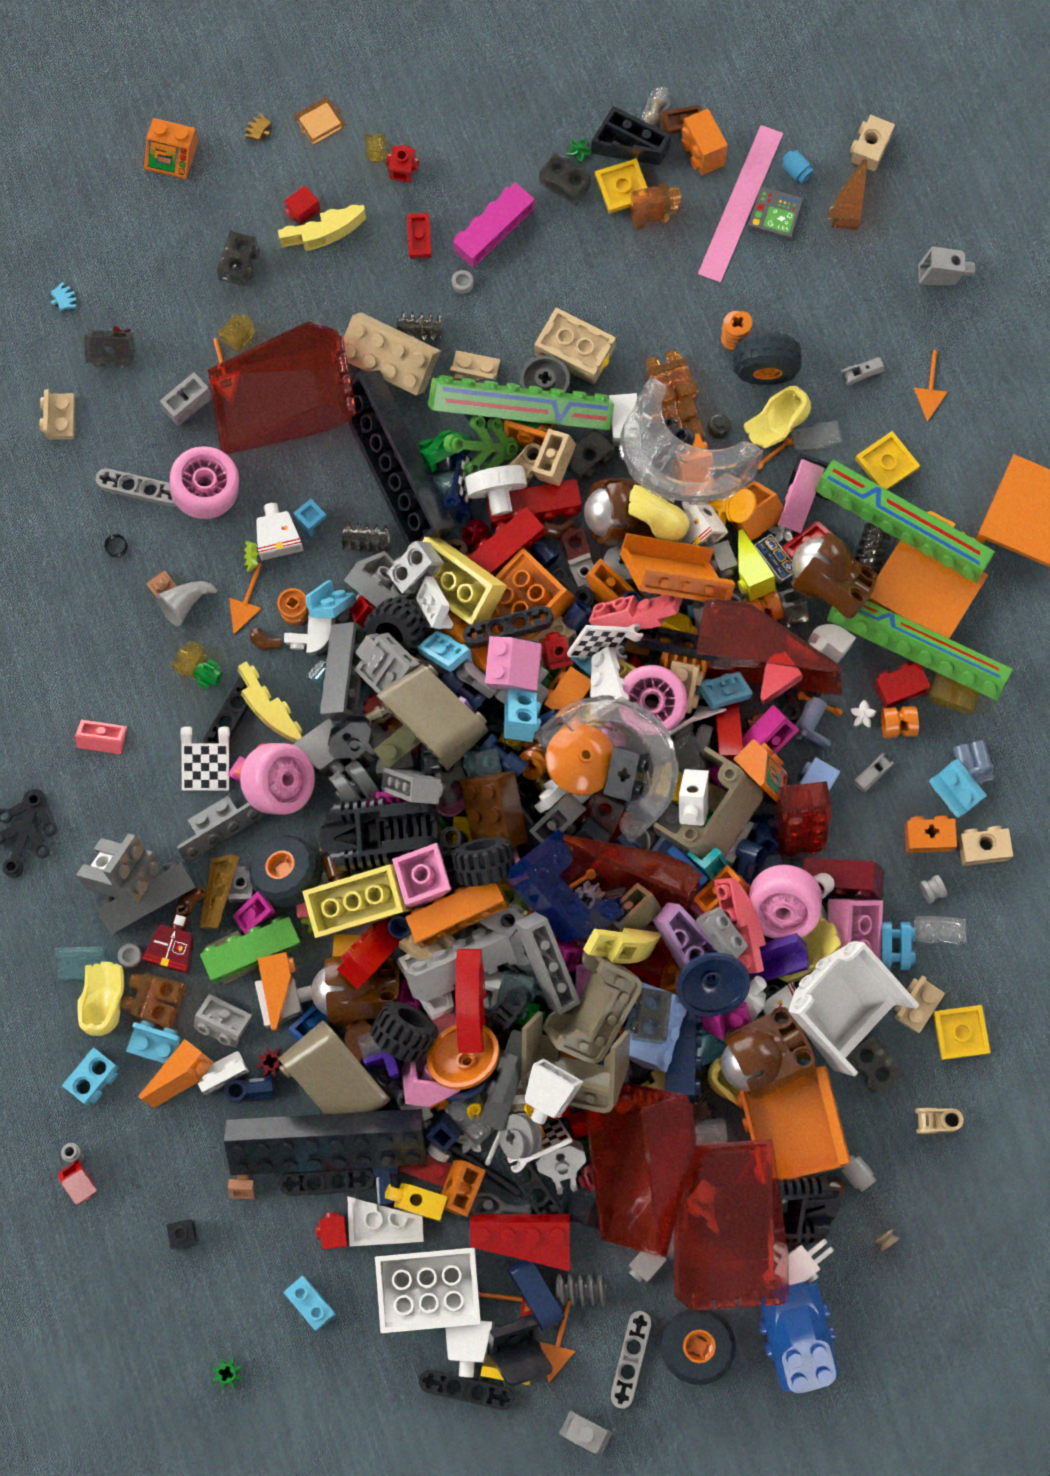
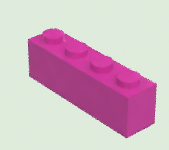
M516 182L511 187H506L495 202L492 201L487 205L485 212L480 217L476 216L473 218L469 227L464 232L460 231L455 236L453 241L454 252L474 268L535 210V199Z
M772 705L742 737L743 749L754 739L760 745L764 742L777 754L799 729ZM729 760V761H731L732 763L736 764L738 767H740L749 777H751V776H750L739 764H737L734 760ZM714 766L709 771V775L723 790L728 792L729 789L719 782L718 771L720 768Z

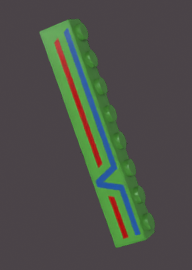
M440 375L439 378H432L428 406L432 411L610 430L614 403L604 394L596 393L594 396H586V393L581 391H573V394L564 393V390L552 388L551 391H543V388L538 386H529V389L520 388V385L513 383L500 386L494 381H484L483 384L476 383V380L470 378H462V381L453 380V377Z
M835 460L831 461L815 489L823 497L832 500L842 508L853 512L863 520L874 524L884 532L895 536L905 544H909L924 555L932 557L945 567L953 569L977 583L995 553L994 550Z
M869 601L863 605L853 618H846L834 606H832L827 621L996 701L1002 694L1013 671L1012 668Z

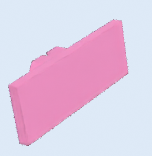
M804 459L801 460L793 484L790 485L789 492L786 495V503L778 525L797 533L802 532L816 494L815 489L825 468Z

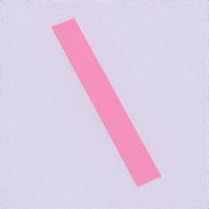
M760 126L700 267L699 275L721 282L758 195L760 186L782 138V132Z

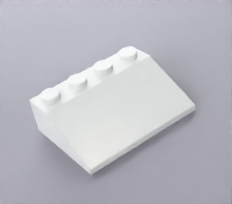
M475 1248L375 1257L381 1333L481 1324Z

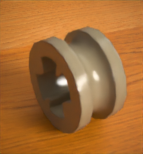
M890 1229L874 1241L876 1244L881 1245V1251H884L900 1239L898 1236L893 1235V1229Z

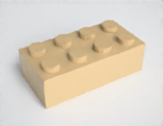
M358 313L352 315L337 357L365 371L380 370L385 381L417 396L425 392L441 350L366 314Z

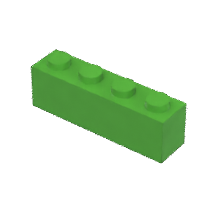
M277 917L270 921V925L263 928L261 926L251 928L248 931L249 934L241 937L239 935L232 936L226 940L225 944L218 947L216 944L206 947L200 956L212 985L258 966L257 958L284 952L289 953L301 948L300 940L290 917Z

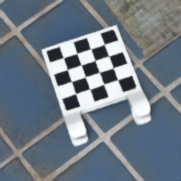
M637 623L629 627L586 625L567 651V656L592 658V655L609 646L615 650L617 659L620 658L625 661L627 655H621L625 648L619 646L624 637L632 641H640L643 633L639 634L637 632L641 626Z
M192 727L181 728L182 790L229 791V727L219 728V743H192Z
M559 1118L542 1125L545 1137L542 1138L541 1148L536 1154H530L525 1158L515 1160L507 1157L509 1163L518 1161L516 1165L511 1166L513 1172H519L527 1162L573 1142Z

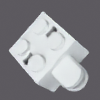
M825 1238L808 1252L802 1245L797 1246L762 1274L759 1279L771 1294L777 1288L803 1281L809 1285L819 1277L816 1274L820 1270L817 1264L834 1250L830 1246L813 1260L811 1256L828 1243Z

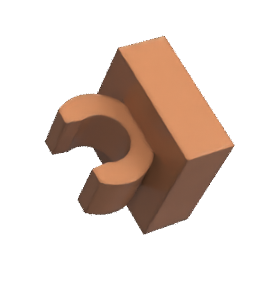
M165 570L146 583L156 598L158 594L177 587Z
M237 1175V1179H229L228 1192L230 1198H255L254 1181L249 1180V1175Z

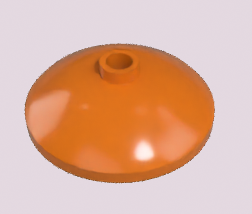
M574 724L564 727L552 737L547 746L545 754L547 771L553 782L570 794L586 796L597 793L606 786L613 745L609 738L595 727L585 724ZM582 752L587 753L589 758L584 759L582 757Z
M456 1024L441 1032L431 1046L427 1057L428 1069L435 1081L443 1087L462 1090L474 1087L488 1078L494 1071L500 1055L499 1043L494 1033L483 1025L485 1051L482 1053H458Z

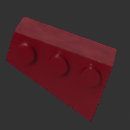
M804 858L803 870L812 876L827 873L833 878L835 883L834 889L829 894L840 897L853 896L882 900L884 871L876 862ZM817 882L820 886V889L824 891L823 885Z

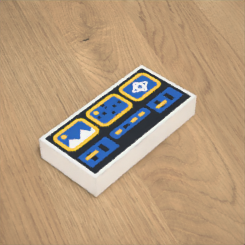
M772 534L754 544L779 584L794 575L792 560Z

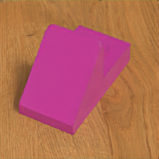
M257 891L233 915V918L246 935L249 934L248 931L251 928L259 926L264 920L275 916L276 912L270 902L262 896L260 891Z
M743 1002L735 1010L722 1016H701L704 1030L721 1040L726 1036L727 1030L739 1029L752 1022L747 1002Z

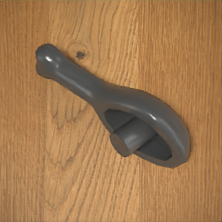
M479 1192L475 1196L469 1213L533 1214V1207L531 1204H507L493 1193Z

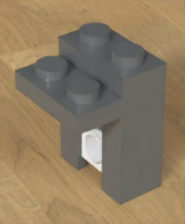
M128 833L122 843L101 838L94 848V851L99 853L91 866L83 864L76 876L87 890L138 903L162 865L152 851L144 849L136 835Z

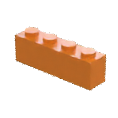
M499 882L484 886H463L455 890L454 894L448 897L435 899L433 904L425 908L419 907L414 909L405 918L415 942L421 948H424L508 908L509 904Z

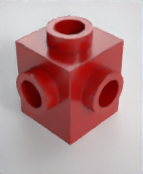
M393 145L392 153H388L386 166L389 167L390 180L412 182L413 173L418 171L419 158L416 157L414 148L407 145Z

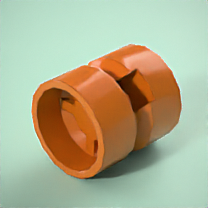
M289 588L279 595L277 606L282 619L287 624L300 626L309 619L306 595L301 590Z
M776 590L752 601L748 597L743 599L744 611L751 627L764 624L766 619L772 622L783 618V609Z
M905 706L901 710H897L896 707L881 709V728L884 739L897 738L899 734H902L904 737L918 736L919 719L916 706Z

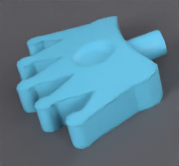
M64 282L51 291V295L55 299L51 301L52 306L58 304L60 311L76 309V305H72V303L76 302V298H71L75 296L74 291L68 292L70 291L69 286L63 288L65 287Z

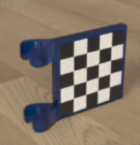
M464 449L458 453L452 489L444 500V505L447 509H450V504L456 501L454 506L456 509H460L456 515L459 523H462L464 516H467L466 521L473 520L470 510L472 498L468 497L465 477L468 475L464 471L465 464L472 459Z

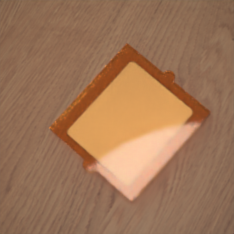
M327 96L294 114L295 119L301 126V132H305L312 145L345 127V123L338 114V109L334 108Z

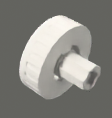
M521 465L489 468L465 477L468 497L478 499L488 496L492 516L511 513L512 506L509 491L527 487L524 467Z

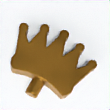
M262 113L259 114L261 119L253 117L256 123L248 122V125L252 128H246V132L250 133L245 134L246 139L262 141L264 134L270 136L271 132L267 130L271 127V123Z

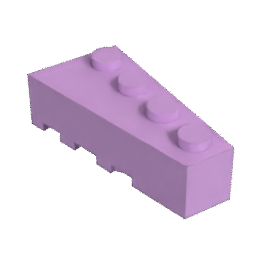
M668 902L653 918L654 925L661 934L680 970L698 956L708 953H719L698 923L680 904Z

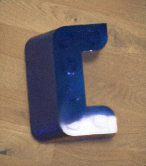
M558 829L509 869L508 882L533 912H537L548 919L553 934L558 940L570 943L589 939L594 929L604 930L624 914L622 899L618 896L614 900L602 899L589 909L559 874L571 864L572 853L564 844L563 832Z

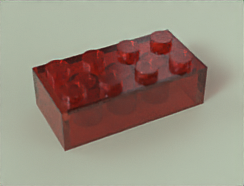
M827 781L778 787L775 814L778 855L794 856L801 852L818 853L826 849L832 811Z

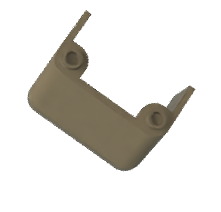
M707 746L703 750L704 757L707 761L720 768L718 771L719 782L729 790L705 827L702 829L698 825L685 824L677 834H674L657 822L653 825L655 834L677 848L682 849L685 853L692 852L700 860H703L715 847L726 857L763 800L762 788L736 764Z
M538 1011L522 1028L521 1086L525 1093L527 1091L533 1064L545 1059L584 1081L569 1106L600 1113L610 1112L617 1103L629 1067L630 1031L625 1030L611 1046V1051L604 1059V1066L560 1056V1050L555 1047L548 1035L542 1034L543 1012Z

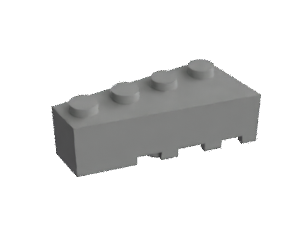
M385 551L358 561L344 580L375 607L388 598L400 597L402 601L404 599L410 600L409 603L411 605L413 603L418 606L417 610L422 611L416 600L418 591L415 594H402L387 574L394 560ZM427 620L428 624L425 627L428 628V633L426 636L429 637L437 628H432Z
M480 928L474 930L471 936L454 941L449 948L434 952L432 957L425 961L415 962L412 964V968L404 971L413 998L427 1002L455 989L456 955L458 949H482L484 973L487 972L488 974L498 971L497 966L507 962L510 966L517 963L508 936Z

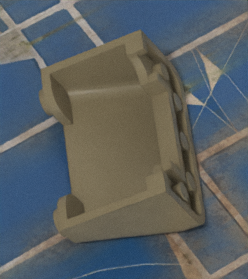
M421 664L384 688L377 695V698L382 706L396 719L401 721L427 747L429 752L439 759V763L448 771L488 732L485 726L487 720L478 711L474 714L437 678L439 673L430 664L427 667Z
M584 951L581 957L582 964L593 973L579 996L581 1004L573 1007L570 1014L564 1012L559 1015L553 1011L547 1017L542 1028L557 1049L587 1063L595 1064L602 1061L641 993L642 983L634 973L622 964L611 963L607 957L588 955Z
M324 1020L278 1058L283 1064L279 1067L288 1079L293 1076L324 1114L373 1112L379 1110L390 1101V1098Z

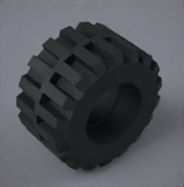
M400 597L388 598L381 602L367 616V620L364 622L366 629L363 630L364 636L375 633L379 635L389 633L412 655L418 649L417 646L426 640L428 628L425 626L428 623L422 617L424 613L417 610L418 606L413 603L411 605L409 603L410 600L404 599L402 601ZM389 623L395 625L400 630L402 636L395 633Z
M486 837L472 840L458 846L451 853L457 882L460 885H489L505 880L517 871L510 839Z
M396 1001L384 1004L370 1029L372 1039L381 1049L395 1058L413 1063L421 1062L425 1059L438 1036L437 1026L426 1014L411 1005Z

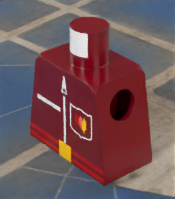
M175 915L171 927L159 925L142 960L152 965L189 975L195 937L192 933L185 931L188 918Z

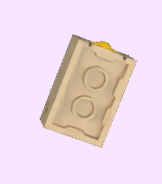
M555 308L534 344V355H550L558 358L566 365L569 373L594 385L604 367L609 364V358L615 349L616 337Z

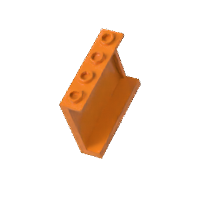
M1014 454L976 540L981 544H984L985 540L1050 567V469Z
M626 533L620 555L639 591L729 605L735 583L733 580L719 578L710 564L714 551L713 548Z
M900 540L877 576L876 585L867 601L949 639L984 584L988 574L983 572L977 583Z
M825 1065L816 1067L815 1073L810 1077H802L762 1098L752 1099L747 1091L740 1090V1094H737L740 1109L744 1108L746 1118L742 1119L746 1133L750 1132L752 1142H748L750 1154L752 1157H756L758 1165L754 1167L756 1179L761 1181L763 1185L772 1184L774 1179L801 1178L852 1165L829 1072Z

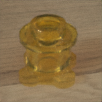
M367 134L364 136L365 146L367 147L365 156L372 162H380L387 157L385 134Z

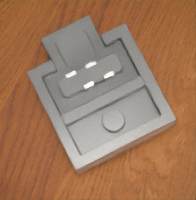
M389 633L367 635L355 652L363 661H360L354 670L378 694L384 688L420 665Z

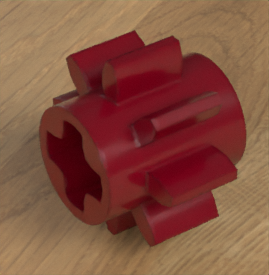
M484 520L467 521L468 526L462 527V539L468 544V547L475 546L478 548L477 546L485 538L490 539V530L484 524Z
M267 1047L266 1054L263 1056L257 1055L261 1059V1063L256 1067L258 1069H265L263 1072L265 1077L270 1072L277 1078V1072L281 1070L279 1067L282 1063L278 1059L280 1053L278 1048L273 1053ZM270 1057H272L274 1060H277V1062L274 1063V1068H271L269 1065H266V1063L269 1062Z
M597 1162L580 1169L582 1176L578 1177L582 1189L588 1187L589 1192H593L606 1186L604 1179L609 1176L604 1166L599 1168Z

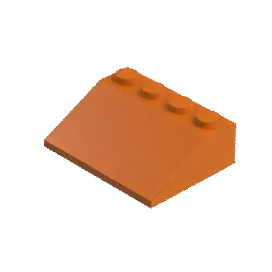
M522 548L495 576L506 584L507 587L490 619L538 606H547L551 609L555 621L577 598L532 555ZM544 614L540 615L541 621L546 620ZM529 617L531 625H533V619ZM519 619L513 626L518 629L523 628L526 625V621ZM494 626L491 629V633L494 635H499L503 632L502 626ZM486 629L483 630L485 637H488ZM541 631L520 636L517 639L531 641Z

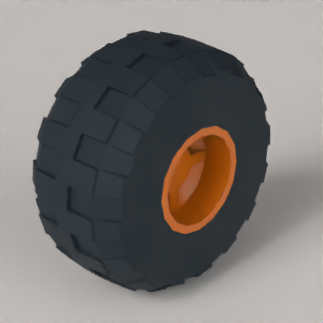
M776 332L752 334L740 340L733 350L734 372L739 379L741 378L742 381L749 384L774 385L792 380L801 370V346L793 337L787 334Z
M291 835L275 837L265 842L254 854L249 866L250 883L255 892L260 891L262 896L274 907H294L305 902L302 891L320 885L323 873L321 860L311 845L302 838Z
M692 1308L678 1313L668 1322L662 1334L661 1353L665 1365L675 1377L688 1384L705 1385L717 1381L730 1369L735 1358L736 1341L731 1327L722 1316L708 1309Z

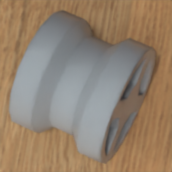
M939 875L933 876L928 882L924 880L919 883L921 892L928 904L935 902V899L939 897H947V890Z

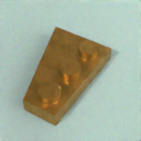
M231 854L211 859L205 890L207 895L203 902L200 929H218L240 856Z

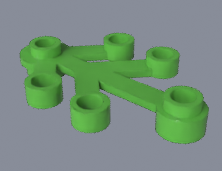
M477 415L471 417L470 426L472 429H475L481 441L464 440L460 435L449 434L444 439V448L447 452L459 453L463 449L480 451L471 461L465 464L464 471L467 475L480 471V465L492 452H497V454L489 463L483 465L482 470L498 467L504 459H513L518 451L517 441L505 435L502 430V419L491 417L488 420L487 426L489 430L494 432L499 441L498 443L493 442L485 429L484 417Z

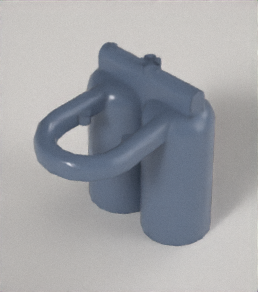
M816 697L807 701L800 717L795 723V726L799 729L794 735L795 739L800 740L805 736L822 747H829L831 745V742L826 737L814 731L827 707L826 702Z
M985 740L976 741L971 744H962L953 748L956 759H959L978 785H983V782L993 780V764L991 763Z

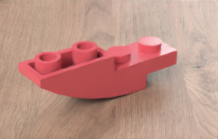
M634 595L625 598L621 597L614 601L595 605L589 622L591 625L629 627L637 623L641 626L640 629L662 626L665 617L678 614L683 598L661 595L638 602Z
M735 878L714 880L719 907L722 908L748 945L737 959L745 965L748 973L764 971L759 947L766 945L759 918L748 895Z

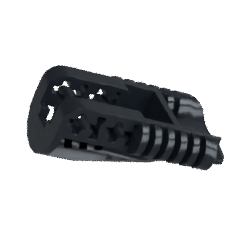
M385 796L379 797V799L371 798L370 801L369 799H363L362 803L360 800H354V802L347 801L345 804L343 802L334 803L327 816L326 824L320 827V847L323 856L331 857L335 864L338 865L340 872L349 871L350 868L357 870L358 867L360 869H365L367 866L373 868L375 864L377 867L384 864L389 865L392 864V856L408 854L438 843L440 848L441 820L436 805L431 803L403 802L388 804Z
M826 1177L784 1178L782 1180L779 1178L774 1179L772 1184L765 1185L720 1183L715 1193V1217L720 1231L729 1240H766L768 1245H775V1243L777 1245L783 1243L799 1244L800 1242L819 1243L826 1238L830 1231L831 1223L837 1216L840 1207V1193L838 1190L830 1188ZM727 1213H730L731 1218H726Z

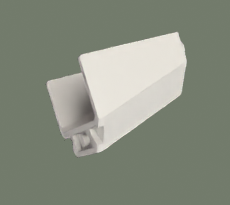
M857 941L848 943L846 946L818 961L815 966L816 969L799 982V987L794 991L788 1011L834 1071L854 1077L858 1072L846 1060V1057L895 1005L917 1009L919 1003L865 943Z

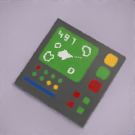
M760 186L748 229L791 240L803 198Z

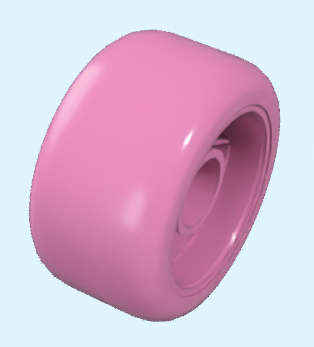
M201 446L185 451L175 460L170 472V493L174 503L182 512L198 519H212L226 513L235 503L239 490V473L235 463L227 454L213 447Z
M646 665L634 669L623 679L625 684L623 691L628 694L629 700L616 708L620 719L631 731L642 736L656 737L675 729L680 724L687 710L688 697L683 682L674 672L662 666ZM650 694H654L659 698V704L655 708H649L645 704V698Z
M286 743L264 744L254 749L244 761L240 775L241 789L248 803L256 810L266 814H291L301 809L310 799L315 785L314 768L306 753L297 746Z
M776 865L765 869L753 880L748 897L757 913L764 936L775 940L797 933L802 938L816 927L821 915L822 893L819 884L810 873L792 865Z

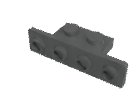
M226 796L188 819L196 835L179 844L176 848L184 861L188 863L267 814L256 810L249 803L236 809L230 797Z
M517 1030L510 1031L504 1052L499 1057L495 1067L497 1073L494 1080H491L487 1089V1094L489 1095L479 1120L480 1124L502 1131L505 1126L521 1079L522 1032Z

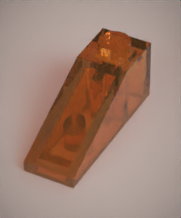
M862 160L837 195L835 204L830 205L828 218L832 219L831 227L858 230L861 221L868 160Z

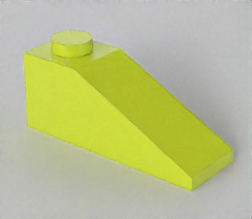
M743 529L739 530L740 581L737 584L740 592L746 594L749 600L752 601L776 590L775 575Z

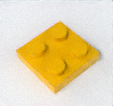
M637 158L595 171L594 176L609 214L651 201V195Z
M893 431L862 451L855 458L870 479L886 490L891 489L920 468L919 463Z
M982 1005L933 1012L941 1060L991 1053Z

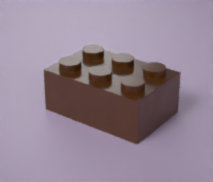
M515 771L477 773L460 780L472 840L486 837H503L510 839L512 848L528 841Z

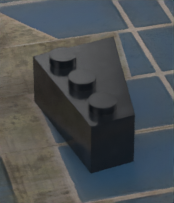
M612 106L591 140V153L626 160L637 158L638 162L660 165L670 149L671 135Z

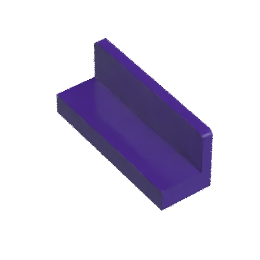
M797 933L766 942V945L759 947L764 971L749 973L750 981L756 976H760L767 982L809 969L807 943Z
M387 1052L363 1059L364 1064L370 1070L386 1065L389 1076L393 1080H402L398 1058L393 1057Z

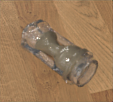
M658 87L652 89L641 116V120L658 129L662 125L659 113L661 110H668L672 101V95L667 88Z

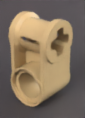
M536 443L528 444L516 459L509 464L524 467L527 484L535 475L532 472V468L536 461L530 460L528 456L532 453L538 454L541 446Z
M915 1109V1113L918 1114L916 1134L952 1133L963 1125V1115L957 1109ZM952 1114L957 1118L956 1127H950L946 1124V1115Z

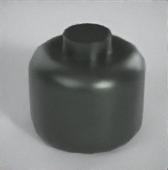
M723 414L713 415L708 421L707 430L709 435L716 439L726 437L730 430V420Z

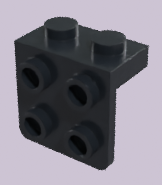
M535 1317L519 1320L516 1323L497 1327L489 1331L487 1352L508 1386H516L552 1373L553 1367L537 1342L539 1323Z

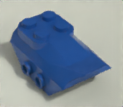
M804 1281L777 1288L772 1295L761 1297L760 1311L763 1320L759 1321L762 1335L767 1336L768 1343H764L767 1357L773 1360L781 1389L787 1392L804 1393L831 1385L839 1375L832 1341L836 1340L832 1325L828 1326L826 1318H830V1312L827 1303L822 1302L818 1282L809 1285Z

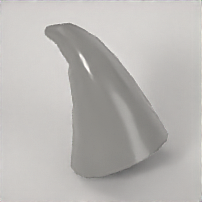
M190 582L158 594L157 600L168 621L175 626H180L191 607L199 598L207 593H216L217 589L208 582Z

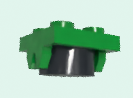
M444 430L438 433V437L421 441L418 449L430 472H444L461 465L463 454H470V450L463 449L459 453L447 452L444 448V439L449 434L460 435L464 440H472L471 436L461 434V432Z

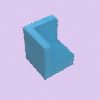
M312 499L308 500L294 512L296 522L310 537L314 535L313 529L327 518L326 514Z

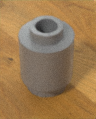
M851 1155L852 1165L844 1167L841 1172L855 1189L858 1188L863 1192L876 1181L873 1176L874 1172L860 1156L855 1158Z

